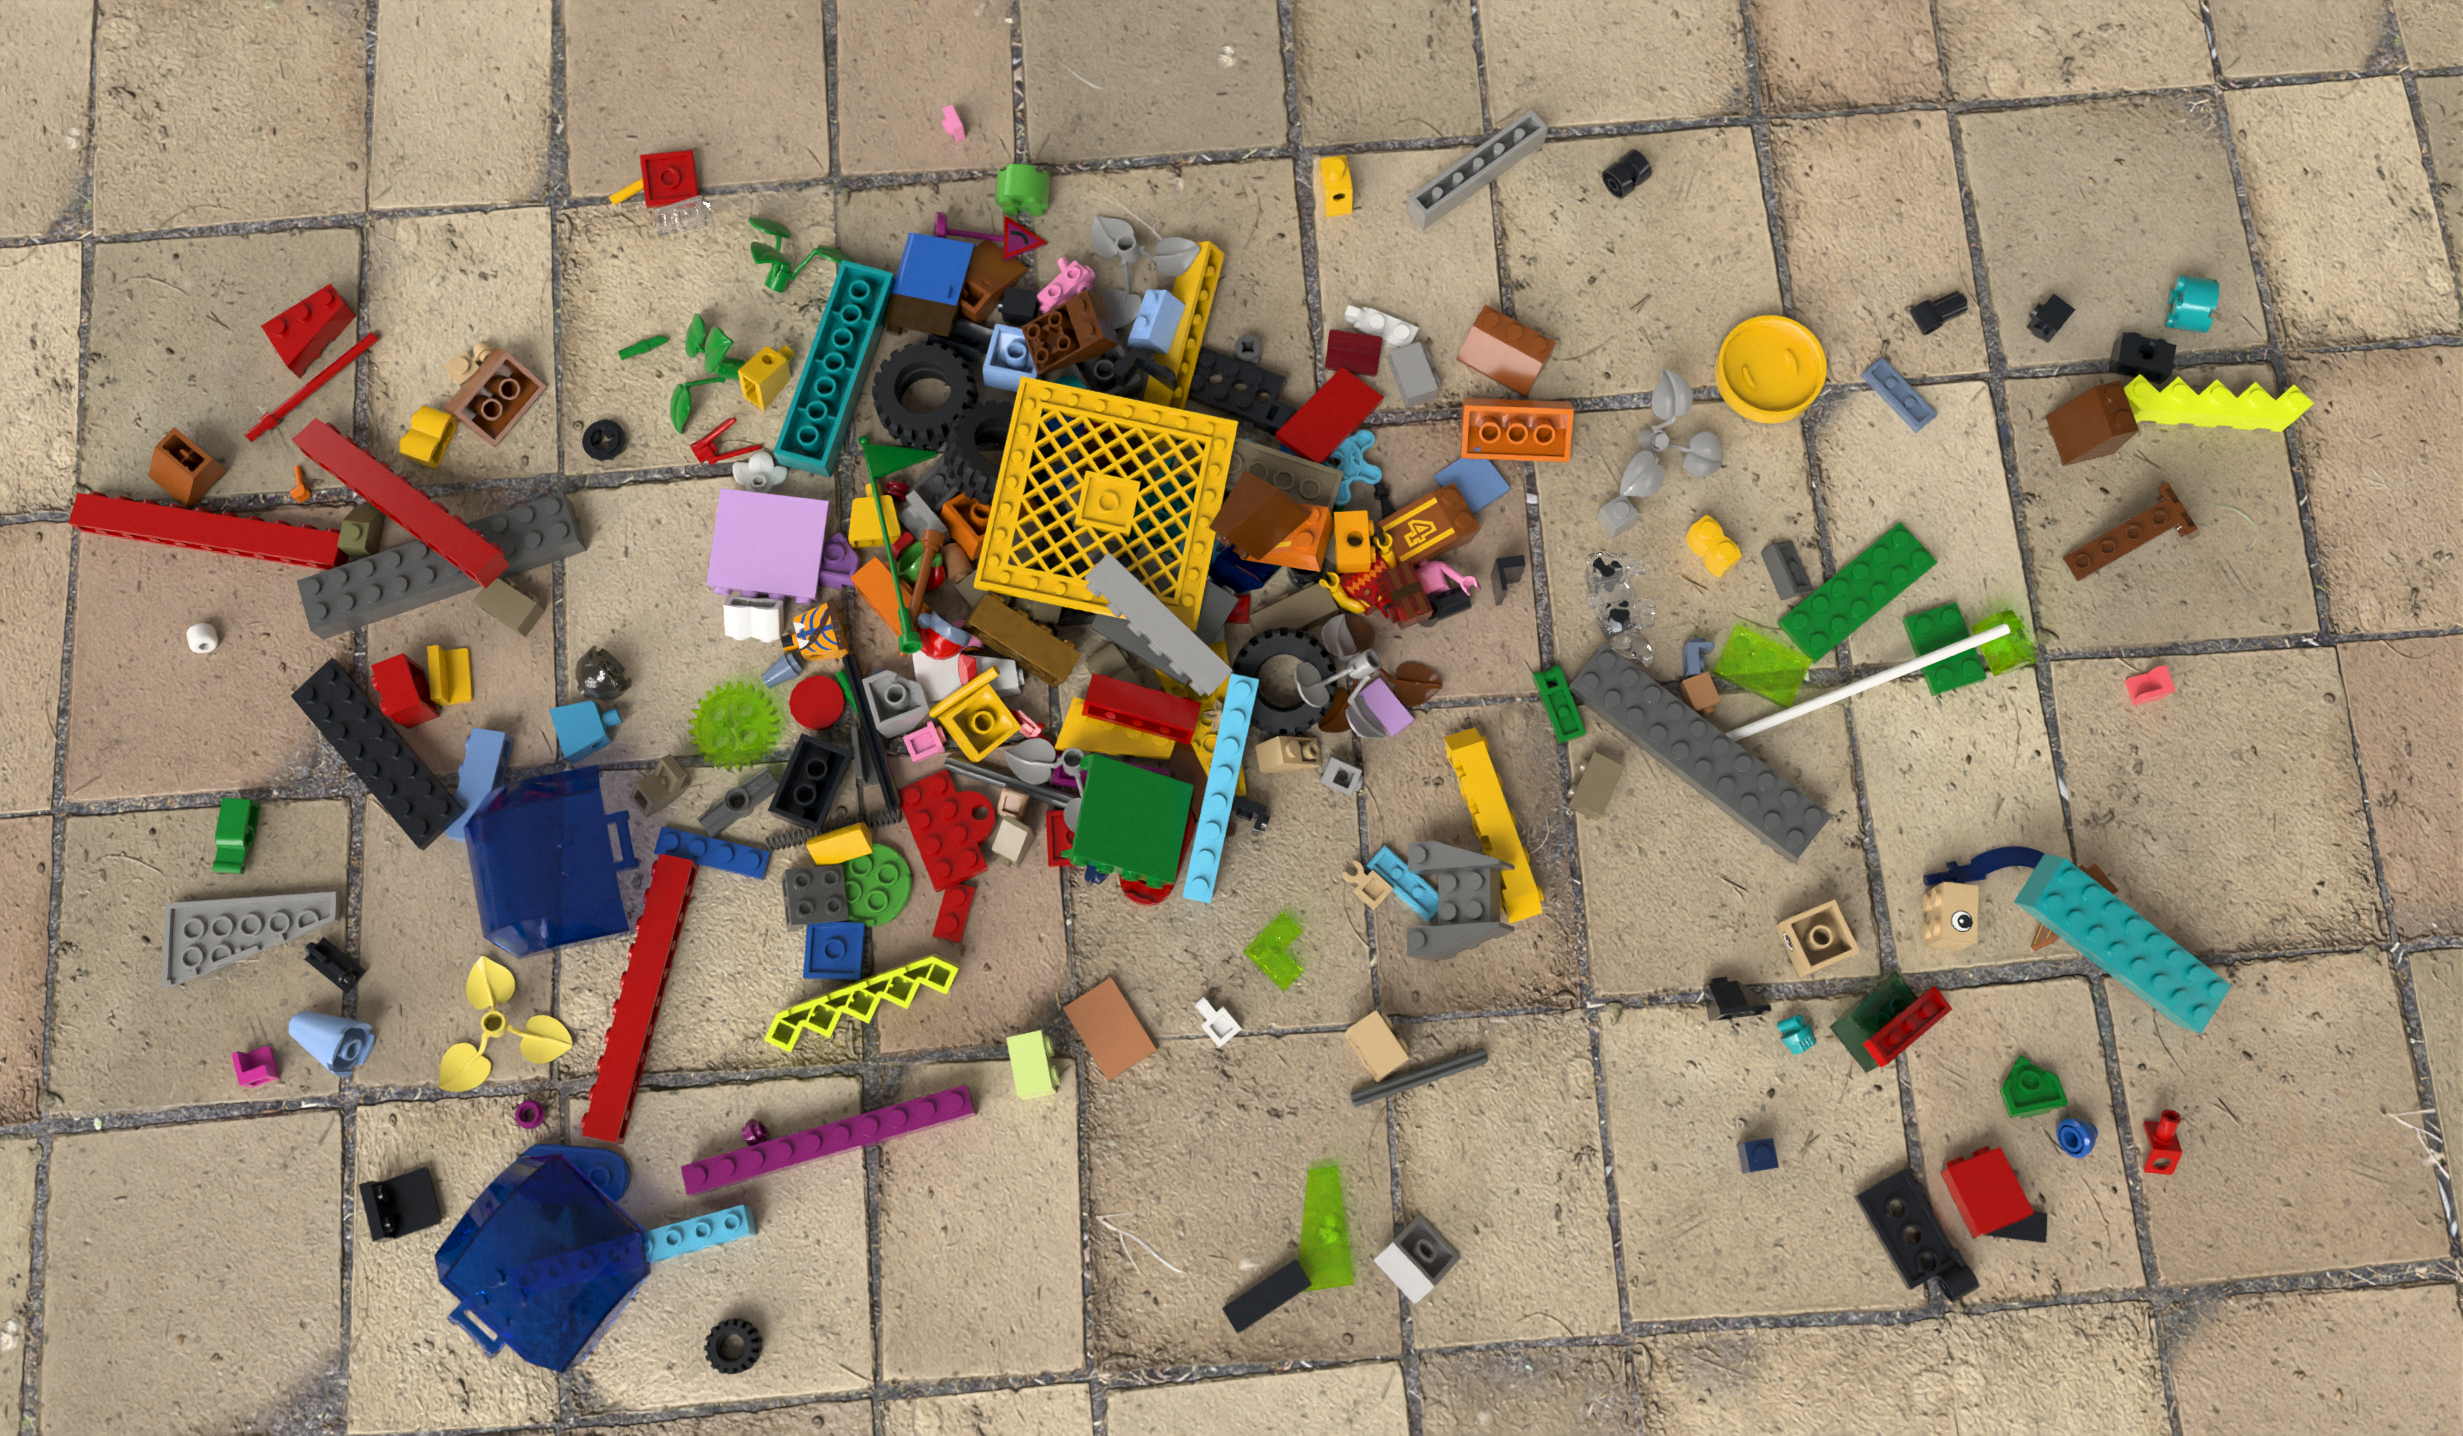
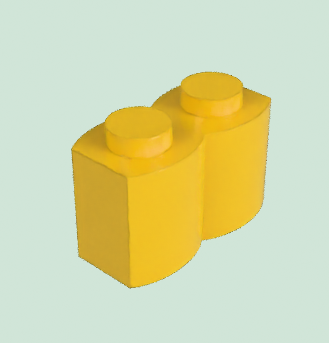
M422 405L412 415L411 429L400 439L399 452L407 460L436 469L443 459L447 445L455 434L458 422L450 414Z
M1705 515L1693 524L1685 536L1689 548L1703 558L1706 568L1716 577L1720 578L1733 569L1741 558L1738 546L1731 539L1724 536L1722 528L1717 521L1708 515Z

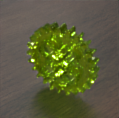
M727 682L726 690L723 691L717 685L716 694L713 695L711 692L706 691L707 701L697 700L702 707L701 709L691 710L697 718L688 720L695 727L689 730L688 734L696 737L690 743L693 747H699L696 753L700 757L705 755L704 761L707 764L714 761L713 766L719 770L724 763V768L727 772H730L733 765H735L736 769L742 772L744 763L752 769V760L756 759L762 763L761 754L763 752L771 755V751L767 746L769 744L777 745L772 735H778L780 731L773 726L781 723L778 717L773 716L778 710L775 706L769 707L773 701L769 697L764 698L765 693L761 689L755 693V687L750 684L745 690L742 682H738L736 689H734L732 684ZM732 703L734 704L733 716L735 721L739 724L735 726L736 738L739 743L738 750L734 749L736 740L735 734L730 730V728L734 727L733 716L730 712V705ZM747 706H752V713L749 716L742 717L741 711ZM724 710V717L719 721H714L715 713ZM756 733L753 742L744 743V738L747 734ZM728 737V742L724 747H716V743L720 738Z

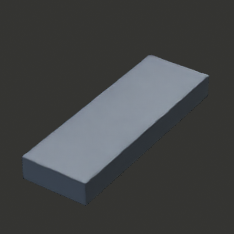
M1883 357L1861 374V377L1915 433L1919 432L1938 415Z

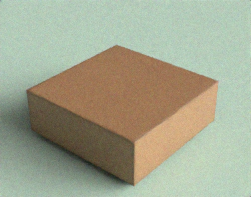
M1004 786L996 814L1001 816L1008 815L1019 822H1023L1031 794Z

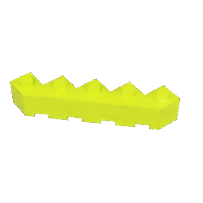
M2141 374L2124 388L2136 422L2141 420L2156 421V424L2178 425L2179 423H2188L2201 427L2232 426V429L2255 430L2256 428L2270 429V431L2282 432L2314 404L2296 385L2291 386L2276 400L2257 382L2253 383L2238 398L2218 379L2200 395H2197L2179 376L2160 393Z
M933 953L781 1009L776 1014L764 1041L791 1053L804 1027L830 1038L843 1012L869 1023L881 998L908 1009L920 983L947 995L960 965Z

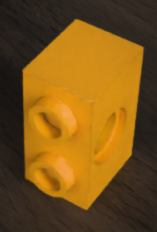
M1367 510L1334 512L1333 529L1336 573L1370 572L1371 563L1376 562L1375 546H1370L1369 536H1374L1373 519L1368 520ZM1358 538L1362 544L1352 546L1348 543V539Z

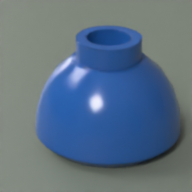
M2067 1118L2059 1122L2056 1134L2061 1148L2068 1155L2074 1158H2083L2094 1149L2098 1130L2090 1122L2079 1118Z

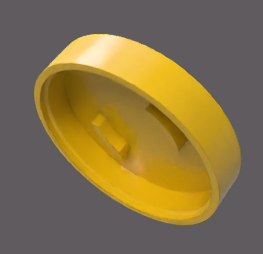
M1764 315L1742 322L1728 334L1717 354L1714 374L1716 385L1722 398L1735 412L1747 419L1771 424L1792 420L1804 413L1812 405L1824 385L1827 364L1819 341L1806 327L1786 317Z

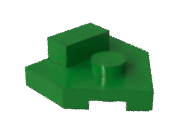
M2019 1055L2000 1089L2009 1118L2020 1116L2023 1119L2047 1114L2052 1109L2066 1107L2068 1100L2059 1077L2048 1070L2044 1071L2030 1063L2031 1061Z

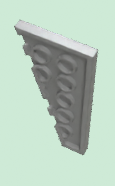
M321 892L165 903L161 988L167 990L339 922L340 893Z

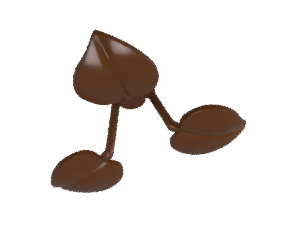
M1340 610L1337 616L1345 614L1347 628L1356 646L1354 654L1371 649L1375 641L1372 627L1364 620ZM1410 662L1400 665L1396 670V678H1393L1382 667L1376 670L1389 682L1395 684L1393 689L1394 695L1405 706L1415 707L1426 703L1443 686L1440 678L1432 670L1418 663ZM1358 678L1353 680L1349 695L1345 690L1337 688L1330 710L1326 712L1324 718L1318 723V728L1322 732L1341 733L1351 729L1345 710L1350 706L1347 699L1357 687Z

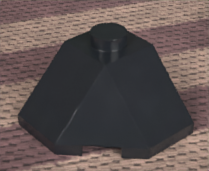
M1727 977L1710 979L1711 984L1703 987L1709 1022L1764 1015L1772 1011L1770 1004L1737 980L1728 981Z

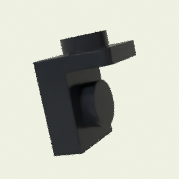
M1236 795L1232 804V811L1236 812L1235 815L1247 821H1251L1252 818L1257 819L1252 835L1257 837L1260 830L1265 832L1271 817L1266 814L1268 806Z

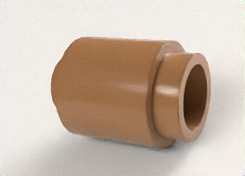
M950 543L938 551L942 554L943 561L941 565L950 583L958 584L974 572L964 549L959 547L958 543Z

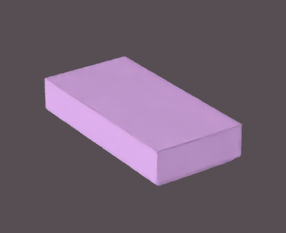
M1380 677L1358 693L1365 700V703L1378 722L1392 738L1414 722V718Z

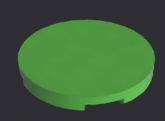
M872 842L873 853L834 864L842 865L848 909L847 922L865 923L866 927L881 926L895 919L905 909L912 893V876L906 861L893 848L876 842Z

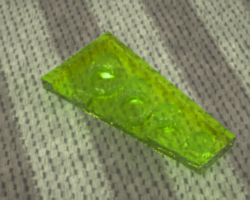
M1337 1166L1310 1169L1307 1172L1298 1262L1313 1285L1303 1292L1354 1285Z

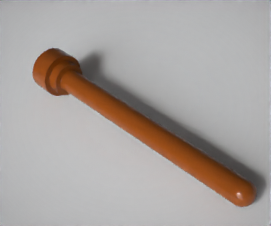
M931 529L924 530L922 534L921 544H923L922 549H924L909 606L914 632L934 555L942 548L945 538L943 533ZM899 647V656L903 658L907 657L909 654L902 653Z

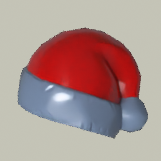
M935 610L931 615L920 613L918 616L919 626L915 632H918L921 636L923 644L921 651L934 660L945 661L955 657L969 644L972 638L971 633L955 627Z

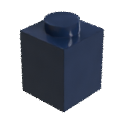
M1773 1138L1737 1144L1743 1174L1779 1168Z

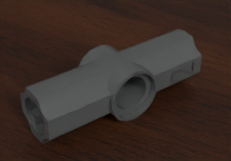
M764 768L740 787L730 789L721 801L697 817L707 833L714 838L738 819L749 816L757 805L776 792L779 783L771 772ZM739 797H745V804L741 808L735 809V800Z

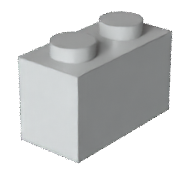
M1416 342L1389 351L1388 364L1405 408L1435 400L1440 388V381L1436 373L1432 374L1429 366L1431 365V358L1427 349L1423 350L1421 343Z

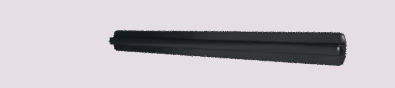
M856 653L846 654L842 657L884 800L888 810H895L902 806V802L881 733L876 729L862 682L864 677Z

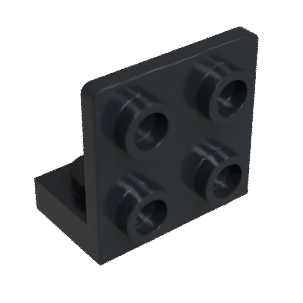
M423 1167L382 1182L368 1181L359 1184L372 1242L386 1243L442 1223L429 1168Z

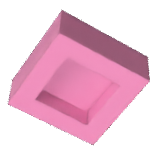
M949 105L943 108L945 119L941 120L947 135L952 134L956 143L966 139L963 125L953 106Z

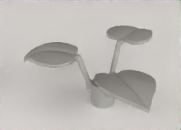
M1095 215L1091 239L1096 254L1107 260L1113 259L1119 254L1123 266L1125 291L1112 289L1102 295L1114 330L1122 329L1132 324L1136 320L1142 304L1141 298L1138 295L1129 294L1128 264L1137 262L1140 255L1143 254L1150 260L1157 261V270L1162 275L1177 277L1186 273L1200 253V246L1185 238L1168 237L1156 243V255H1152L1145 250L1144 246H1138L1133 228L1129 223L1121 219Z
M1662 370L1661 377L1652 395L1651 406L1653 413L1659 419L1666 421L1658 425L1654 424L1652 428H1645L1640 432L1638 443L1644 450L1637 452L1629 461L1622 477L1620 495L1646 497L1658 491L1663 482L1664 471L1657 464L1659 457L1654 451L1660 452L1666 447L1687 452L1683 459V467L1693 476H1709L1715 473L1722 465L1723 453L1718 438L1711 432L1701 431L1693 435L1688 448L1670 443L1666 432L1660 430L1676 422L1677 416L1687 415L1692 407V390L1685 379L1677 373Z
M1345 614L1335 616L1324 624L1321 637L1326 650L1331 655L1338 656L1341 662L1349 663L1347 669L1322 680L1319 671L1312 664L1302 662L1294 670V679L1298 685V691L1306 703L1313 707H1322L1330 699L1324 685L1347 674L1354 679H1362L1347 699L1350 705L1345 710L1347 720L1358 736L1366 739L1383 738L1387 735L1377 718L1371 712L1365 700L1357 695L1366 682L1373 678L1371 673L1380 669L1381 660L1372 649H1367L1362 653L1359 651L1354 654L1356 646L1347 628Z
M1041 738L1025 740L1005 750V756L1010 768L1026 783L1036 785L1047 782L1051 777V768L1056 769L1060 765H1063V769L1068 775L1075 776L1081 798L1071 799L1064 809L1065 823L1074 833L1084 793L1080 776L1084 769L1079 768L1081 758L1097 754L1113 760L1123 761L1128 756L1122 754L1107 755V753L1098 752L1086 753V751H1081L1077 748H1068L1063 752L1061 758H1058L1057 762L1053 763L1056 758L1055 749L1048 741Z

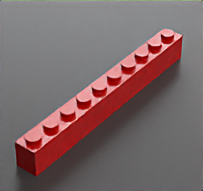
M314 418L292 439L305 456L485 589L510 566L503 557L505 551L495 542L487 543L486 537L476 528L468 529L467 523L458 515L450 516L448 509L439 501L431 502L429 495L421 488L413 489V485L402 474L394 475L393 469L384 461L376 462L375 456L369 450L357 448L358 444L348 435L342 437L340 435L341 432L332 423L327 422L324 424L319 419Z
M90 491L89 494L77 493L68 522L84 533L322 570H330L345 565L348 560V555L337 547L340 530L334 528H327L326 531H322L308 524H300V527H296L282 520H274L273 523H270L256 516H248L247 519L238 518L236 514L230 512H221V515L212 514L211 511L198 507L194 511L186 510L185 507L178 504L169 503L167 507L147 499H143L141 503L121 495H116V498H109L107 495L95 491Z
M659 854L658 861L655 860L651 868L652 883L650 888L646 889L643 897V904H645L643 915L638 917L635 929L638 932L636 941L630 945L628 951L629 966L627 971L623 972L620 980L621 995L619 999L615 1000L612 1009L614 1016L612 1027L607 1029L604 1042L607 1044L605 1053L600 1056L597 1063V1072H599L597 1082L591 1086L589 1092V1101H591L589 1111L583 1115L581 1121L582 1136L624 1144L699 865L693 860Z

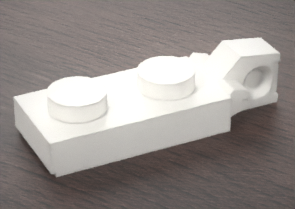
M1348 305L1344 314V321L1354 324V329L1359 331V334L1383 337L1382 344L1393 349L1413 344L1419 327L1372 308L1363 307L1361 310L1360 308Z

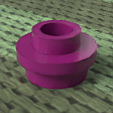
M536 1100L522 1102L515 1112L516 1122L525 1129L537 1128L545 1119L543 1105ZM533 1109L535 1111V1117L532 1120H529L527 1118V1113L529 1110Z
M750 1119L746 1122V1126L742 1127V1136L749 1146L767 1142L768 1131L761 1121L757 1122L755 1119Z

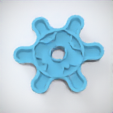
M1361 430L1356 435L1348 437L1329 457L1337 458L1341 464L1336 468L1329 465L1327 461L1322 464L1344 472L1334 503L1336 506H1344L1350 501V484L1360 481L1368 485H1375L1382 478L1381 470L1377 466L1366 463L1363 458L1364 451L1371 448L1375 442L1374 434L1368 430ZM1286 447L1291 455L1300 457L1292 450H1290L1288 447Z

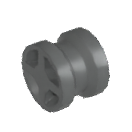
M1243 335L1238 338L1235 343V359L1254 366L1257 365L1261 359V343L1258 338L1253 335Z

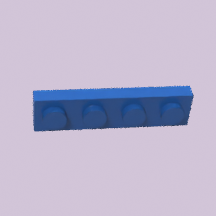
M661 827L654 854L657 856L664 854L693 860L700 866L763 881L772 855L769 851L667 827Z

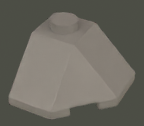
M885 670L862 679L876 729L887 739L914 729L930 711L924 688L920 683L903 678L890 670Z

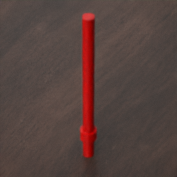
M370 332L271 413L267 412L260 417L261 421L244 434L245 437L252 443L268 429L272 431L279 425V420L378 341L377 337Z

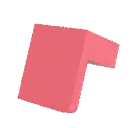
M2167 665L2156 667L2146 674L2130 677L2125 680L2133 706L2166 698L2176 691Z

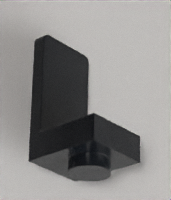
M1132 347L1125 357H1120L1112 370L1115 382L1123 388L1140 369L1174 392L1178 388L1176 375L1169 367L1165 365L1161 367L1148 352L1144 350L1140 352L1135 347Z

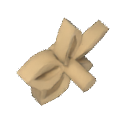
M1217 699L1213 705L1214 711H1207L1203 714L1206 719L1213 720L1211 725L1213 733L1219 729L1223 713V705Z

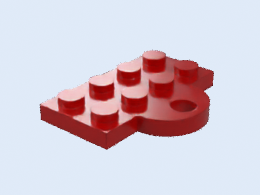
M947 769L898 790L902 802L901 808L936 893L989 870L979 845L986 842L993 834L996 827V813L991 802L984 795L974 791L957 793ZM986 808L988 815L985 819L976 820L973 818L976 809Z

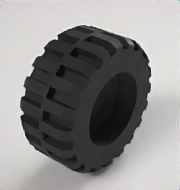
M920 341L919 346L914 347L910 343L904 345L905 350L899 352L896 349L890 353L891 359L889 361L884 359L880 364L882 372H876L873 379L875 383L872 387L873 403L883 427L888 430L892 438L895 440L900 439L902 445L910 447L913 443L918 450H925V446H931L932 450L940 449L939 444L947 443L955 419L959 418L962 411L967 408L971 409L972 405L978 403V390L971 369H969L963 357H958L957 351L950 347L945 350L943 344L937 342L933 346H929L927 341ZM932 378L941 380L949 385L951 390L949 398L943 406L933 412L925 414L913 413L906 410L901 404L904 392L910 385L919 380Z
M996 400L986 401L985 405L979 402L972 405L971 409L967 408L962 411L959 418H956L952 425L945 448L944 464L947 467L946 472L949 478L955 479L954 486L959 491L964 490L965 496L969 499L975 498L979 500V504L987 506V503L992 504L1001 465L995 464L983 457L976 446L983 443L1006 445L1014 406L1010 405L1011 402L1007 401L996 403ZM1040 427L1036 442L1046 437ZM1051 443L1039 449L1045 459L1053 455ZM1034 453L1030 468L1040 463ZM1042 469L1033 475L1039 485L1044 482L1047 472L1045 469ZM1028 479L1024 495L1034 489Z
M1288 627L1271 628L1258 635L1256 634L1241 648L1232 667V673L1258 678L1260 668L1268 659L1277 655H1291L1302 662L1312 664L1319 671L1322 680L1337 674L1330 653L1316 637L1303 630ZM1337 680L1324 685L1330 699L1322 707H1313L1303 699L1293 706H1275L1264 699L1257 687L1250 722L1256 726L1255 728L1271 732L1274 735H1294L1296 732L1306 731L1315 723H1319L1324 718L1326 712L1330 710L1337 691Z

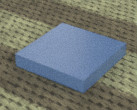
M1477 447V448H1475V449L1472 450V451H1482V450H1481L1479 447ZM1460 458L1434 476L1435 481L1441 488L1455 483L1473 515L1510 491L1508 484L1488 459Z

